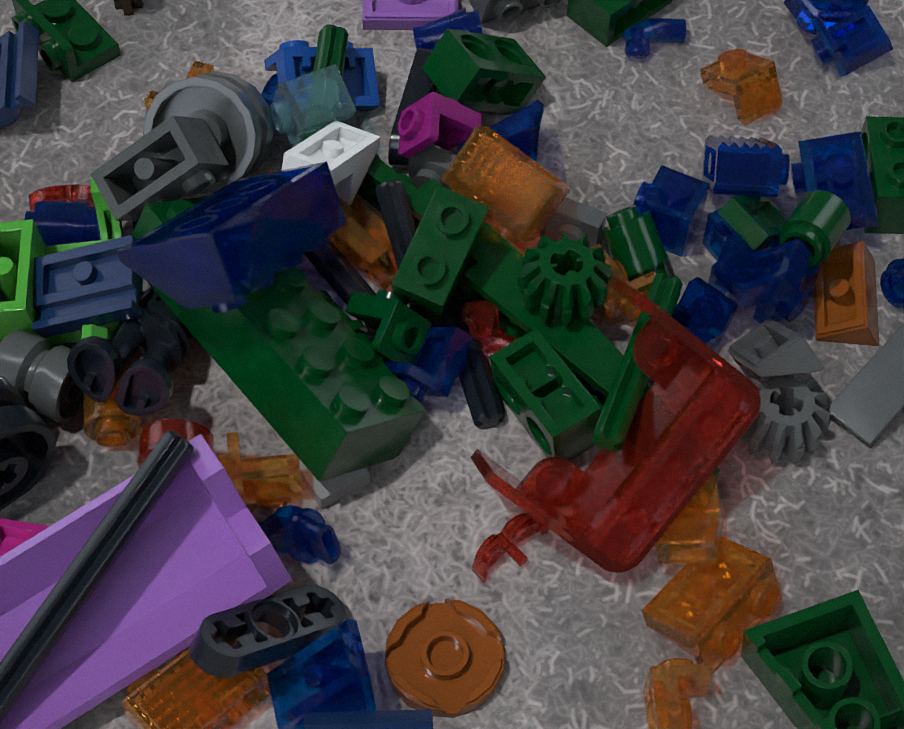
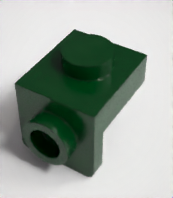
M378 290L376 296L353 292L345 312L376 331L371 344L374 352L396 367L411 371L432 323L407 306L408 302L404 298L392 292Z

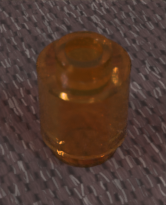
M130 364L122 372L114 391L105 402H97L83 392L84 433L88 438L96 441L101 446L109 448L124 446L141 432V415L125 414L117 405L119 384L122 376L131 366Z

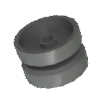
M214 71L175 81L155 96L145 114L143 136L173 115L204 119L212 130L213 137L229 165L215 174L216 182L200 194L224 190L234 183L243 180L261 167L272 146L274 124L269 105L255 86L235 74Z

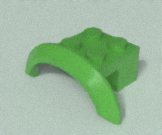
M92 176L90 193L97 213L101 240L46 246L33 219L0 223V343L5 336L17 329L40 336L32 330V322L37 321V310L33 308L34 258L124 237L122 221L115 220ZM118 321L101 326L93 324L82 325V330L45 339L49 340L52 345L79 342L83 338L99 336L111 342L120 329V324Z

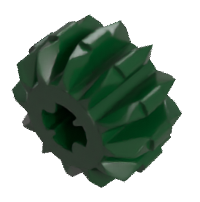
M564 230L558 237V241H553L542 235L539 242H537L536 248H526V252L522 256L521 270L518 271L517 286L519 287V292L524 293L523 302L525 303L526 310L540 309L543 323L552 316L560 317L565 328L571 322L574 315L588 322L593 315L594 309H603V305L606 304L608 299V287L611 286V265L605 263L604 248H589L586 235L577 241L569 240Z

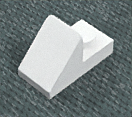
M335 120L286 151L283 157L281 173L300 179L303 184V190L307 195L341 208H348L353 202L380 146L381 137Z

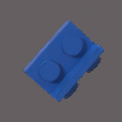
M293 40L284 42L279 45V49L264 60L266 71H277L282 111H307L317 47H309V42ZM348 41L337 111L374 110L380 106L373 48H354L353 43Z

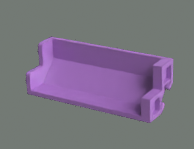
M201 434L189 441L194 447L193 454L0 723V729H61L188 648L202 621L207 616L256 600L265 599L293 581L273 545L246 507L223 465ZM133 476L0 557V662Z

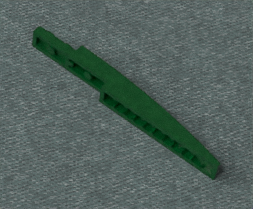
M376 152L357 194L381 213L375 192L376 186L390 180H401L417 229L437 185H442L432 178L417 189L413 181L402 172L397 173L383 162ZM486 222L461 277L463 280L462 292L468 308L510 343L537 328L601 407L602 411L622 361V353L590 320L585 322L574 315L571 322L565 328L560 317L552 316L543 323L540 309L526 310L525 303L523 302L524 293L519 292V287L517 286L518 271L521 270L523 254ZM647 382L626 439L705 503L713 495L720 469Z

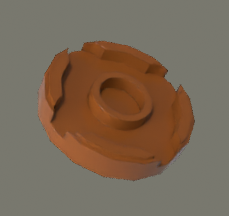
M445 599V603H434L429 605L430 601L415 605L397 619L386 639L385 670L392 690L408 707L415 710L432 709L433 717L454 718L477 710L494 695L504 672L505 654L502 638L497 626L481 609L461 600Z

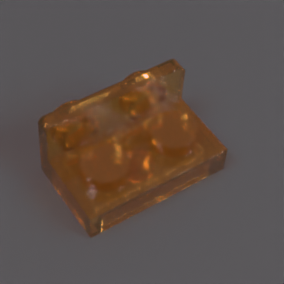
M311 189L300 199L306 212L352 265L380 290H387L392 285L391 283L398 268L384 221L356 196L350 206L337 195L330 199L320 189Z
M715 534L641 611L648 627L692 649L699 670L711 676L725 660L732 658L737 653L743 640V630L759 625L763 619H767L774 613L778 603L781 601L782 594L771 558Z

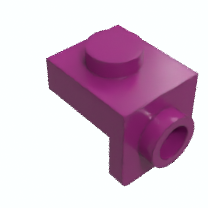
M431 92L401 111L398 122V132L400 134L398 153L406 158H410L432 144L449 151L481 132L482 114L461 105L455 99L446 98L436 92Z

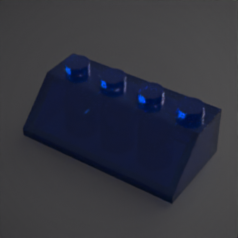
M326 161L237 179L119 249L117 253L121 263L187 310L212 306L214 313H221L244 305L247 302L246 294L250 291L259 290L273 284L276 281L275 274L277 272L301 264L304 261L302 254L305 252L313 251L329 244L328 236L345 225L346 220Z

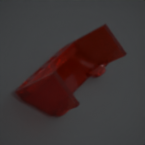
M614 275L607 285L650 318L634 341L633 357L638 368L655 381L638 405L623 448L617 452H610L603 448L585 471L566 458L548 457L537 462L522 481L479 449L470 458L487 484L604 570L621 573L633 569L645 558L754 422L760 411L761 397L758 388L749 378L640 291Z

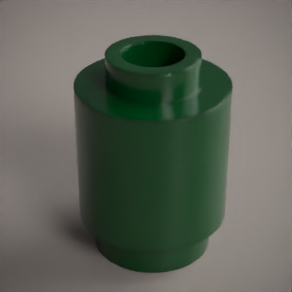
M816 190L807 193L780 231L779 247L786 260L793 265L803 268L812 267L825 261L850 225L851 215L847 205L838 196L827 191Z
M632 205L606 217L609 225L600 230L619 278H625L629 288L650 283L659 273H668L664 262L668 259V255L650 211L639 213L636 205Z

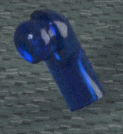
M649 18L627 28L622 38V41L626 42L624 48L625 55L628 58H646L650 54V43H684L686 38V20Z

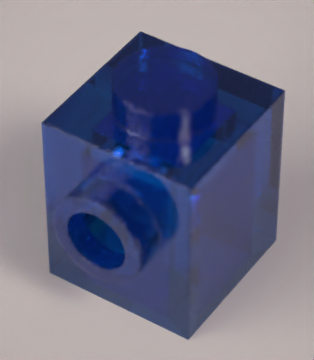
M661 165L652 183L644 181L641 184L633 205H636L639 213L650 211L666 251L680 257L683 256L702 220L710 184Z

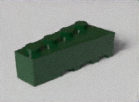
M859 590L743 630L741 657L797 729H904V680Z

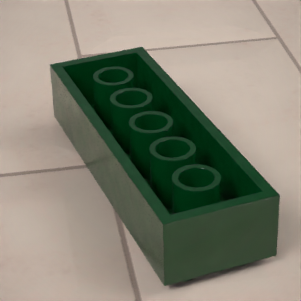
M219 194L145 204L132 234L143 244V278L167 306L174 311L179 320L319 482L392 460L400 455L426 409L410 393L408 386L398 379L377 357L373 348L363 341L344 321L339 311L329 304L310 284L306 275L296 268L277 248L273 239L264 233L244 212L237 200L229 194Z

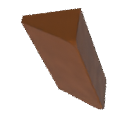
M864 241L835 247L825 261L813 266L815 339L822 342L878 346L880 344L875 260Z

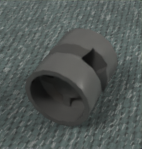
M22 329L13 330L0 343V375L5 377L17 390L26 406L29 404L34 405L37 414L61 424L70 422L88 397L76 385L68 371L67 358L71 349L63 345L53 348L52 343L45 338Z

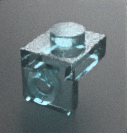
M336 64L279 83L272 99L273 104H270V113L276 129L281 134L286 132L291 145L301 143L307 133L324 128L335 120L341 122L352 118L357 111Z

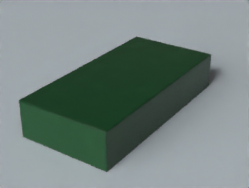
M765 193L731 197L717 212L754 251L779 246L781 228L788 220V217Z

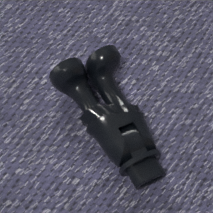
M149 287L143 294L139 295V306L143 308V316L119 321L120 329L111 342L99 336L83 338L74 345L67 358L68 371L76 385L93 400L105 402L114 391L122 372L138 349L141 350L145 356L132 363L124 373L117 392L118 408L125 414L134 416L150 415L164 408L173 392L174 384L170 372H174L183 363V359L189 352V343L193 336L152 287Z

